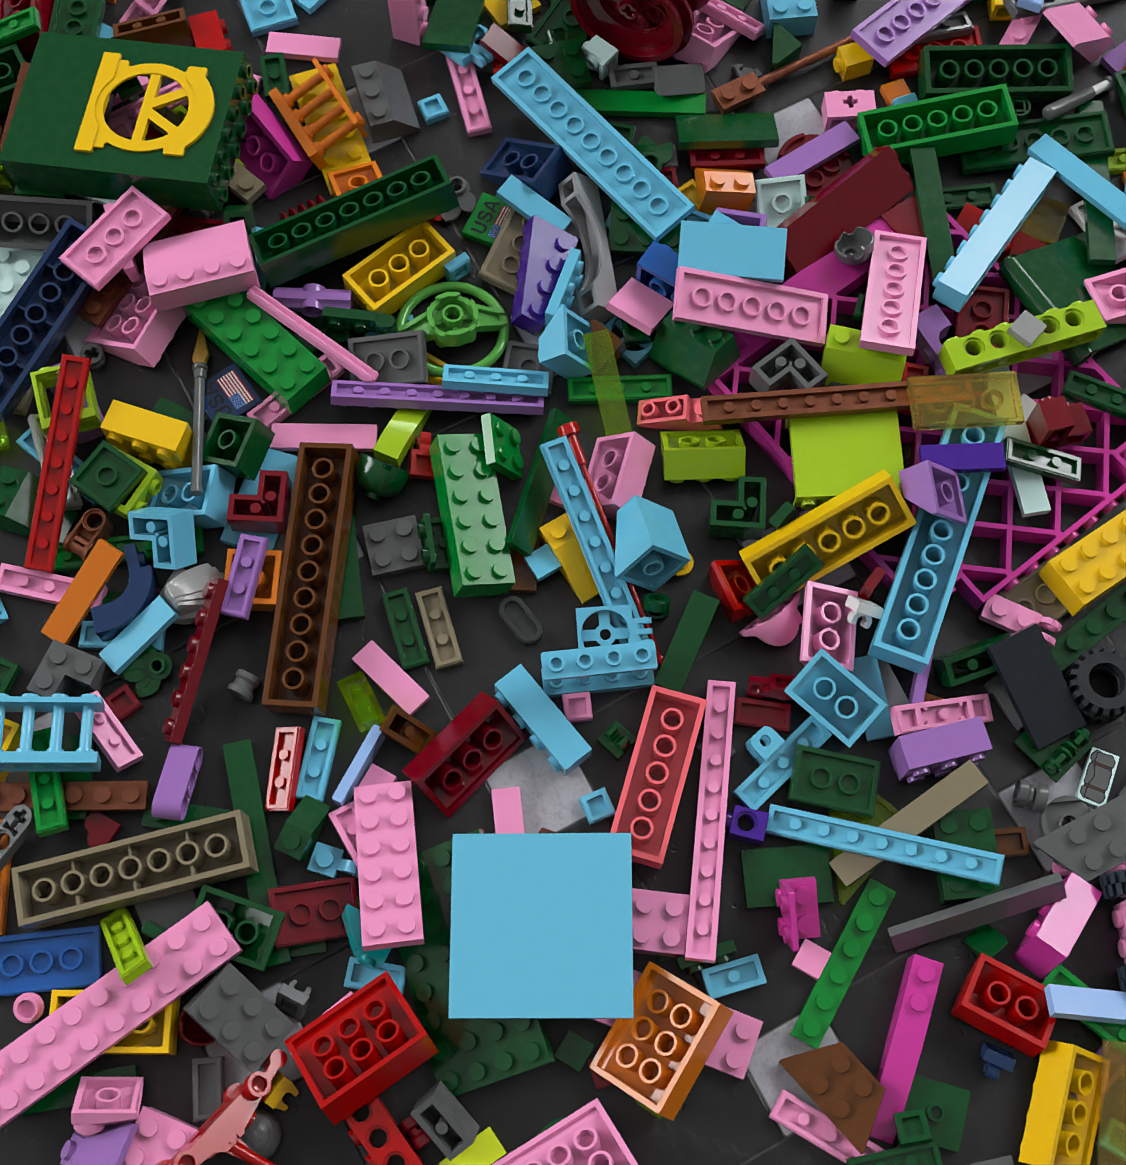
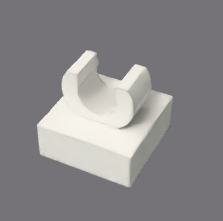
M848 595L845 606L852 609L847 621L852 625H856L857 619L862 616L860 625L866 629L871 626V617L881 619L884 608L874 602Z

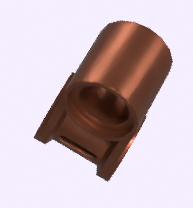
M92 508L87 510L75 528L65 538L63 550L67 553H75L82 557V561L85 562L99 539L107 541L114 531L112 522L101 509ZM102 521L99 527L93 528L97 522Z

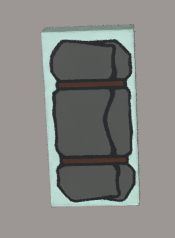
M1091 747L1075 797L1082 799L1081 802L1093 808L1105 804L1120 757Z

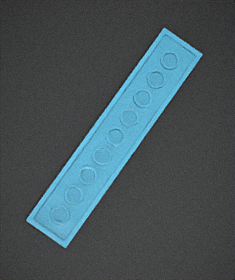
M529 46L491 77L493 84L556 145H560L565 154L656 242L695 210V205Z

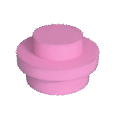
M33 992L20 995L13 1005L15 1017L23 1023L35 1022L44 1012L43 999Z

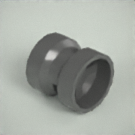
M1019 778L1014 787L1012 805L1018 808L1030 807L1035 812L1043 813L1049 798V786L1040 783L1032 785L1028 780Z

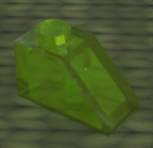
M362 670L337 682L360 733L365 730H371L373 725L379 726L384 721L385 716Z

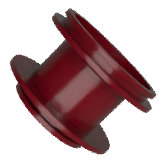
M570 0V6L582 29L591 38L597 35L618 49L619 56L640 62H658L671 57L685 48L694 30L692 12L705 6L709 0Z

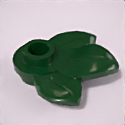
M646 134L641 137L635 148L659 172L662 171L663 165L671 161L673 156L671 142L663 143L657 147Z
M149 645L119 676L129 682H136L135 696L137 698H145L156 693L160 688L161 681L170 676L173 671V661L169 655L157 652L153 645ZM157 661L162 663V668L159 671H156L154 667Z

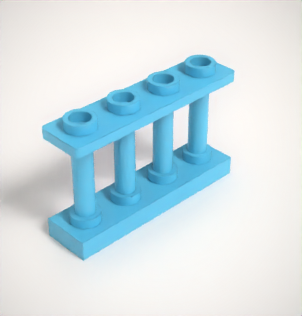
M654 641L541 653L543 691L549 698L562 697V694L590 691L591 694L647 688L655 685L653 670L657 669L658 663Z
M0 693V772H100L101 759L98 752L91 749L94 712H105V704L102 697H98L95 694L69 697L66 694L57 693L51 695V697H40L33 693H26L22 696H9L8 694ZM5 712H23L20 746L16 751H4L1 749ZM35 712H53L50 746L46 751H34L31 749ZM65 712H82L80 744L76 751H64L61 749Z

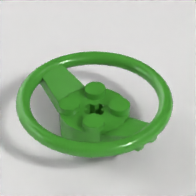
M441 282L419 290L405 302L396 322V333L424 330L426 342L435 340L436 345L439 347H458L473 342L476 339L477 332L499 331L497 343L490 354L470 366L491 367L503 354L509 339V322L501 304L487 291L463 282ZM459 292L475 296L489 307L475 304L474 300L471 299L470 301L462 297ZM442 293L435 297V301L430 304V307L428 306L427 312L407 323L410 313L421 301L432 295ZM427 362L428 374L442 378L444 367Z

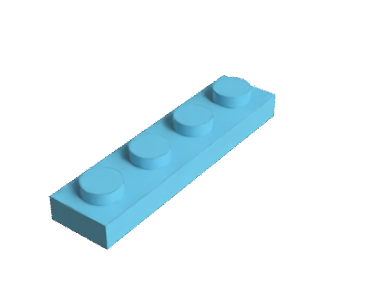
M444 364L442 389L548 397L549 372Z

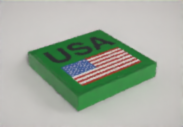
M483 192L462 230V237L492 247L511 207L499 198Z

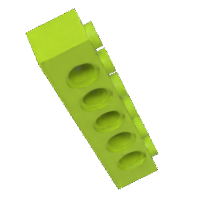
M1094 300L1086 302L1076 301L1068 307L1062 309L1052 308L1044 314L1034 316L1047 325L1045 330L1048 333L1043 332L1029 348L1007 333L1013 323L1003 322L993 329L986 331L979 329L972 332L969 336L949 338L944 342L938 357L948 378L972 377L1098 340L1105 330L1106 324ZM992 344H996V345H998L1000 348H996V347H994ZM967 351L973 352L975 355H970Z

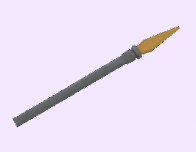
M199 330L192 357L195 384L191 495L195 497L202 495L205 382L209 358L206 337L201 330Z

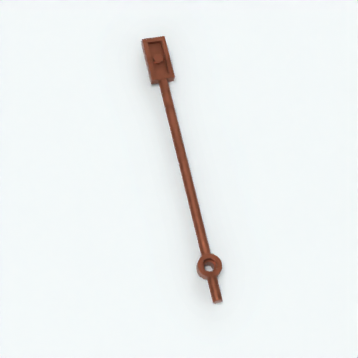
M848 36L759 78L752 71L711 90L710 97L723 115L764 96V86L835 54L839 46L855 41Z

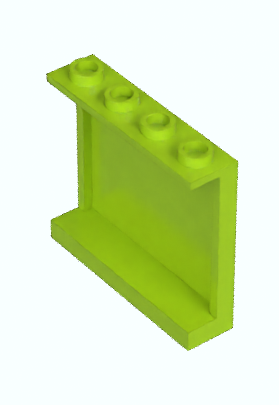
M897 411L785 419L786 428H789L795 488L794 507L812 510L883 469L891 475L900 491L899 471L904 470Z

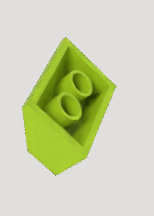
M830 324L820 366L828 374L824 387H828L831 382L857 385L901 381L907 355L859 348L861 330Z
M739 429L660 432L664 480H669L672 483H681L685 480L694 479L698 482H708L711 479L735 481L739 476H745L746 447Z

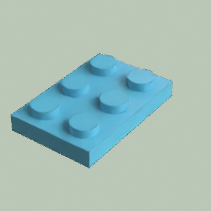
M571 247L545 311V328L559 307L564 306L569 310L573 308L575 302L573 294L575 289L580 290L584 275H581L584 262L581 261V250Z

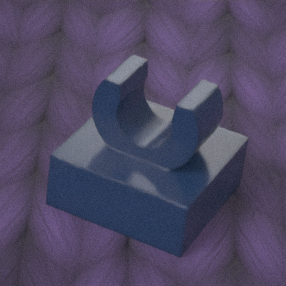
M983 1041L979 1052L982 1059L986 1061L983 1068L985 1076L997 1081L1001 1068L1012 1072L1016 1063L1013 1053Z

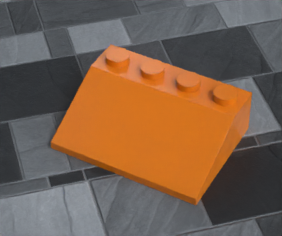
M649 961L633 989L634 1019L615 1020L589 1068L657 1114L673 1121L734 1012Z

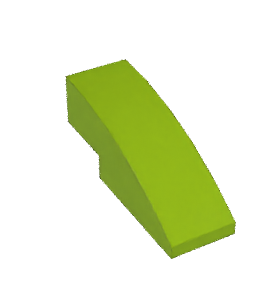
M398 409L373 448L375 458L399 468L408 450L413 449L416 438L419 437L432 410Z

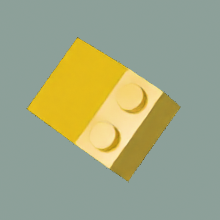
M567 513L540 527L539 536L543 546L548 544L561 564V573L582 604L598 596V589Z

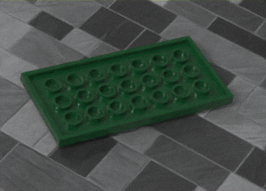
M477 829L467 834H484V831ZM452 839L417 853L424 944L398 948L403 966L406 968L405 973L418 1018L421 1019L422 1026L439 1051L430 1058L436 1081L438 1083L441 1080L453 1096L457 1097L549 1064L555 1060L542 1019L448 1018Z

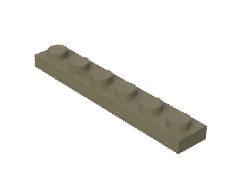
M166 106L155 110L177 127L183 121ZM150 120L149 127L161 137L168 134ZM235 161L234 178L229 182L228 189L246 204L250 205L267 190L266 185Z

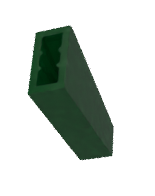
M693 590L654 683L660 685L659 687L682 693L719 610L720 600Z

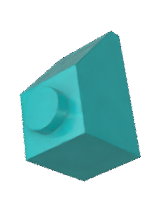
M347 904L341 916L353 955L359 958L358 962L369 969H374V967L380 969L391 948L363 951L360 910Z

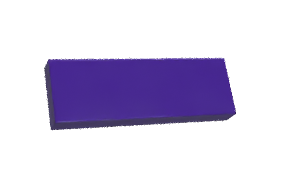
M1003 442L920 445L918 448L920 463L929 460L958 473L1004 472L1006 469Z

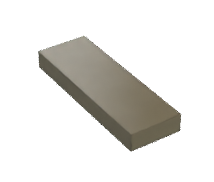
M442 586L415 593L436 670L440 671L464 664Z

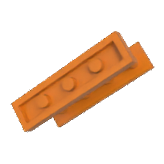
M314 58L312 62L319 71L289 94L285 93L282 95L276 87L268 92L308 157L321 171L328 166L323 158L328 148L356 128L364 138L369 135L363 128L366 122L358 111L353 113L331 80L334 74L327 64L321 66L318 60ZM325 80L329 86L328 89L301 109H292L295 106L294 102ZM334 96L337 98L340 104L310 126L307 124L305 126L302 125L305 122L304 118ZM345 112L350 118L348 122L322 141L313 142L312 139L315 138L316 133Z

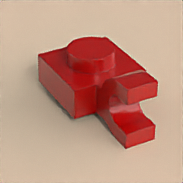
M421 431L420 436L416 438V449H411L409 452L408 472L410 473V478L434 480L429 451L431 443L430 432Z

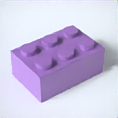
M978 716L899 736L888 749V753L898 782L907 780L908 784H913L924 780L926 775L934 774L935 777H941L952 772L951 769L962 766L968 760H971L977 767L979 766L978 762L985 760V755L993 748L982 717Z

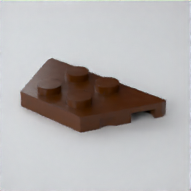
M843 1042L781 1059L779 1063L862 1155L866 1151L867 1143L886 1089Z

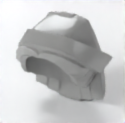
M208 563L188 570L184 568L174 570L159 595L179 615L173 623L182 625L194 623L198 610L203 608L205 598L202 595L206 583L210 582L211 578L224 579L225 574L219 572L216 567H211Z

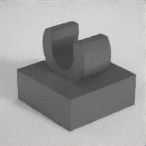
M294 979L289 985L282 984L277 992L275 1006L282 1013L301 1021L307 1011L311 987L308 986L304 992L296 989L298 981Z

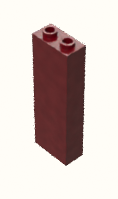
M890 145L876 147L776 227L787 228L784 271L789 279L804 268L833 252L834 244L839 240L843 232L851 234L855 231L856 227L866 228L914 189L910 182V175L902 168L896 151Z

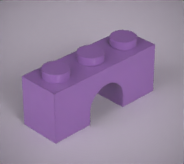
M937 304L919 313L915 345L919 349L923 361L934 370L936 378H948L938 354L943 346L940 340L946 337L951 323ZM976 375L969 377L970 380L974 379Z

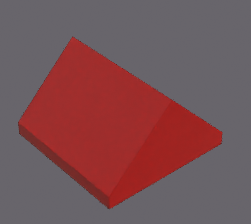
M715 560L710 563L707 577L718 600H720L730 624L755 614L742 599L757 585L743 560Z

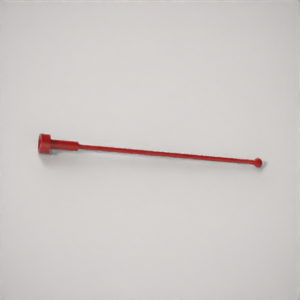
M576 421L566 423L560 426L557 432L559 437L567 436L615 552L616 540L586 468L587 461L577 438L581 431ZM627 582L640 617H646L634 585ZM643 624L645 628H650L649 624ZM647 634L649 639H653L655 642L658 666H661L665 656L661 655L654 635Z

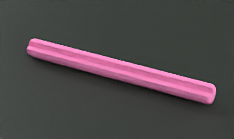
M254 285L249 289L247 298L362 381L376 382L379 373L259 287Z

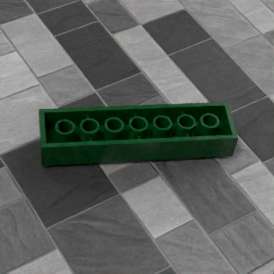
M435 153L249 234L248 238L258 264L270 288H273L326 264H330L344 256L353 254L360 249L378 243L383 239L401 233L415 225L424 223L431 218L447 213L459 207L460 204L452 182Z

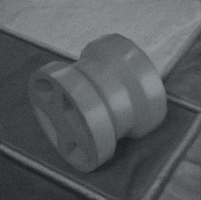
M237 669L235 673L236 679L228 685L227 690L245 701L252 702L254 698L253 692L261 686L262 681L245 670Z

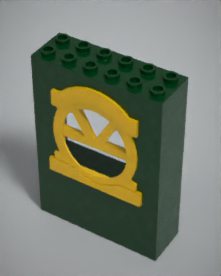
M41 31L1 150L0 163L18 189L118 200L131 186H134L157 205L221 212L223 203H226L228 199L229 182L234 178L235 160L240 156L241 138L245 137L246 120L252 113L253 95L257 94L258 82L254 79L251 64L248 63L244 52ZM137 76L150 77L132 139H126L117 135L108 127V121L120 84ZM163 79H173L182 86L181 89L158 96ZM185 99L189 100L186 117L178 127L155 111ZM150 120L168 133L163 137L144 141Z

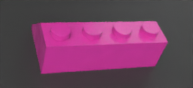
M258 94L253 95L252 113L246 120L245 137L241 138L247 139L246 143L240 142V156L238 159L245 165V169L265 183L267 190L264 193L269 199H274L301 182L313 162Z

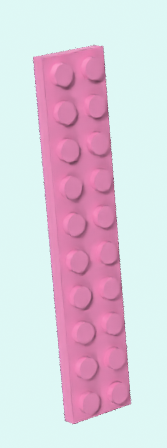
M205 902L145 946L153 967L128 986L121 980L117 967H115L0 1051V1129L242 952V949L210 902Z

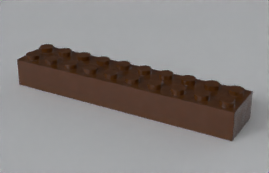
M300 442L262 698V705L271 713L326 715L357 482L355 479V466L359 454L353 444Z

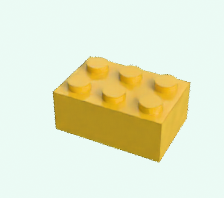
M113 399L100 426L111 445L129 455L138 457L144 463L153 464L154 462L161 464L167 470L190 467L192 463L193 432L187 422Z

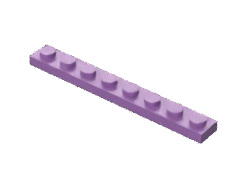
M332 380L331 405L543 415L544 396L482 393L465 390L455 391L442 389V385Z

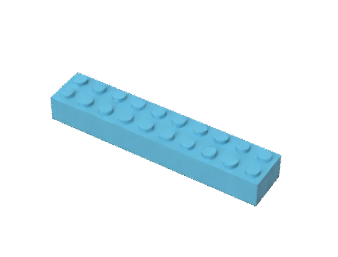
M955 403L948 416L939 444L998 443L1002 440L1008 421ZM991 472L958 473L967 524L965 525L941 518L919 506L917 507L914 516L917 524L910 527L883 607L882 617L878 621L867 655L918 674H922L928 666Z

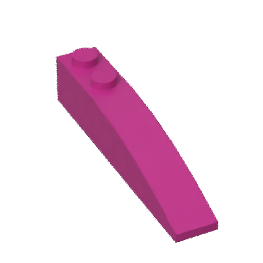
M916 954L907 958L876 1078L886 1091L870 1134L872 1138L889 1144L894 1142L897 1131L893 1113L904 1111L922 1051L944 963Z

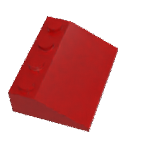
M387 970L284 1041L318 1105L334 1125L341 1122L439 1052Z

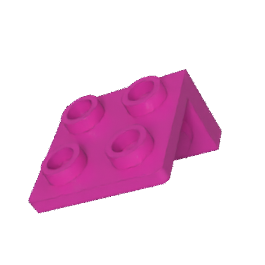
M814 876L779 879L780 889H775L777 907L781 908L782 918L777 919L778 932L780 936H783L784 943H788L793 952L799 951L798 939L820 937L817 887Z

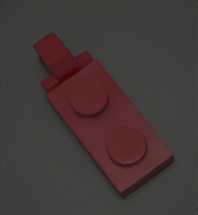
M770 673L769 677L749 675L747 695L756 698H776L781 701L794 700L784 690L796 676Z

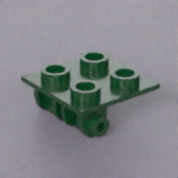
M1086 728L1076 729L1039 750L1034 749L1026 731L1014 742L1055 783L1094 745L1089 739L1091 733Z

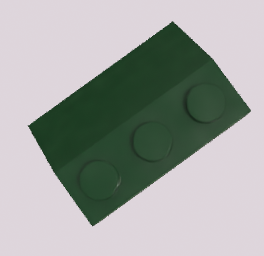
M672 310L659 324L649 359L697 387L706 390L740 357L735 337L724 329L672 320Z

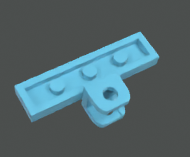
M812 715L785 741L772 728L763 726L745 743L747 752L760 766L732 793L746 808L757 810L791 776L796 745L801 744L819 748L832 734ZM760 740L764 741L765 746L761 745Z

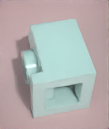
M597 35L582 45L581 48L588 68L598 72L599 79L603 81L608 76V67L618 66L619 50Z

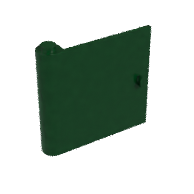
M1083 232L1015 257L1010 255L999 263L998 266L1000 268L997 273L1030 314L1038 316L1052 308L1062 309L1076 301L1086 302L1092 300L1084 285V280L1116 271L1118 268L1115 265L1088 264L1086 233ZM1106 324V328L1098 340L1061 350V352L1073 367L1077 368L1091 359L1099 350L1126 340V324Z

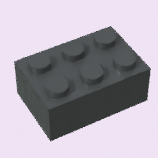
M226 963L220 967L182 1008L251 1073L258 1069L296 1026L231 963Z

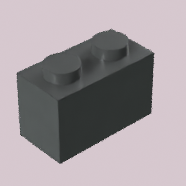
M441 1080L417 1099L410 1113L450 1161L474 1143L480 1128Z

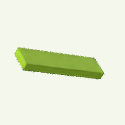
M127 907L116 909L99 922L120 978L127 986L153 967Z

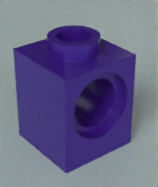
M735 805L732 813L727 812L725 829L728 830L727 838L761 846L764 841L769 813ZM738 820H749L752 824V830H741L738 826Z

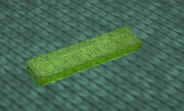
M609 329L583 334L605 435L611 436L632 432Z

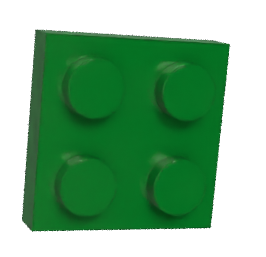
M492 413L482 415L481 422L486 465L513 481L523 478V459L519 449V443L521 442L519 432Z

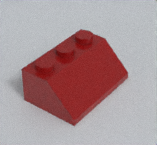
M980 953L971 968L950 1012L956 1018L1032 1058L1046 1049L1057 1019L1049 1015L1044 991L1045 985L984 953Z

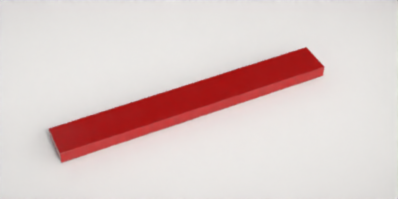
M62 354L24 569L54 573L70 484L68 481L71 478L91 366L90 358Z

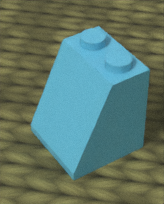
M634 495L617 511L614 574L618 579L655 592L690 562L691 558L673 511Z

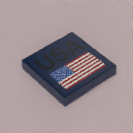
M235 363L205 382L204 412L212 423L217 412L245 417L247 416L246 413L263 402ZM193 388V389H191L190 391H191L192 395L194 396V388Z

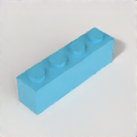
M521 664L494 684L495 699L503 708L508 707L514 715L511 717L521 730L526 728L531 734L529 740L538 751L541 749L545 751L549 756L547 762L555 772L561 771L566 776L592 755V748Z

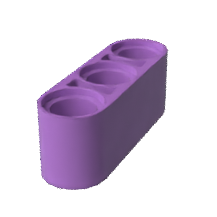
M172 743L153 798L151 811L153 818L184 820L202 763V747Z

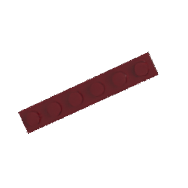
M211 578V581L207 582L204 587L202 597L205 598L203 608L198 610L195 617V625H197L195 635L190 637L187 644V652H189L187 663H183L179 671V679H181L179 690H175L171 698V707H173L171 717L165 720L162 733L165 734L164 740L182 744L229 581Z

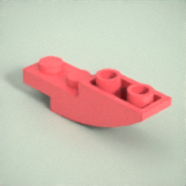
M688 394L639 400L637 425L639 427L679 431L722 429V424L703 426L700 398L691 399Z

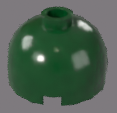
M363 453L360 454L355 466V479L357 484L365 489L364 495L378 501L380 496L390 498L397 495L405 486L410 474Z

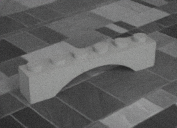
M573 172L559 183L558 187L562 207L572 219V223L579 233L585 256V278L581 289L577 293L581 317L590 320L596 319L598 322L605 323L615 316L606 310V306L617 293L599 189L598 185L590 177Z

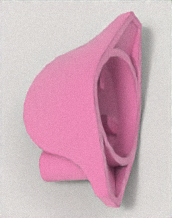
M798 591L792 593L764 619L761 620L757 617L738 633L743 637L755 636L764 643L773 646H783L790 643L798 633L799 624L803 622V617L797 609L800 593Z

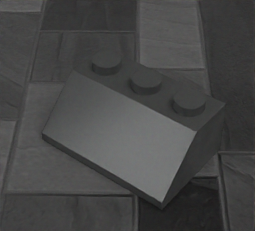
M376 60L351 66L355 87L373 144L421 132L400 69Z

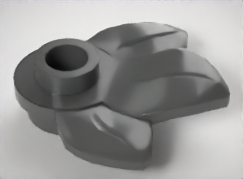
M460 176L450 178L460 206L442 214V219L445 222L456 220L462 211L472 213L476 206V198L470 192L469 183Z

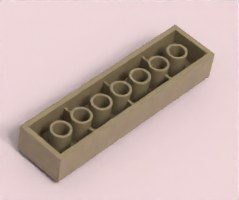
M240 809L11 868L18 926L31 931L200 888L203 884L211 885L259 872L250 819Z

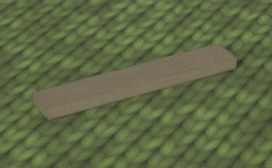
M968 760L878 826V828L919 836L989 785V782L974 763ZM844 851L830 861L829 864L848 888L885 860Z

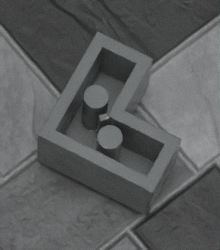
M792 337L751 368L748 382L758 392L778 391L785 385L790 390L824 387L828 374Z
M53 639L26 689L40 697H51V695L57 693L69 695L73 685L76 684L92 692L97 690L100 693L112 669L104 660Z

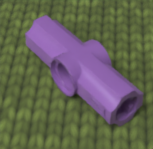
M315 283L306 284L303 288L275 287L273 290V298L293 312H301L303 315L312 318L321 317L323 307L325 306L353 309L354 307L352 290L325 289L322 285Z

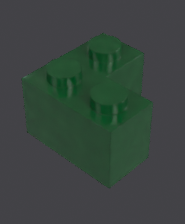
M739 476L736 487V501L711 500L708 512V537L762 539L766 520V478Z

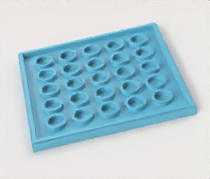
M631 833L453 834L449 1019H634Z

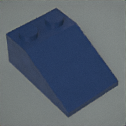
M506 137L480 171V174L499 186H502L512 174L549 201L559 188L558 184L566 179L573 166L560 145Z

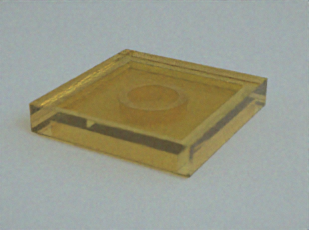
M1043 196L1019 230L1046 245L1058 242L1070 204Z

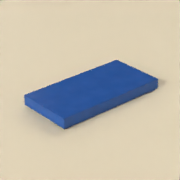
M101 925L0 936V998L20 996L27 992L37 994L52 992V990L88 988L104 976L103 931Z

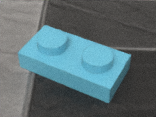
M758 953L700 971L707 995L713 999L767 983Z

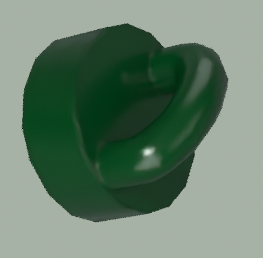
M662 593L646 594L643 597V610L646 617H651L652 620L656 621L667 618L670 610V598Z

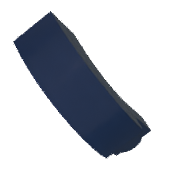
M134 543L123 546L129 570V582L123 594L110 603L90 608L95 632L103 642L115 639L157 597V574L152 566L148 565L145 552H140Z

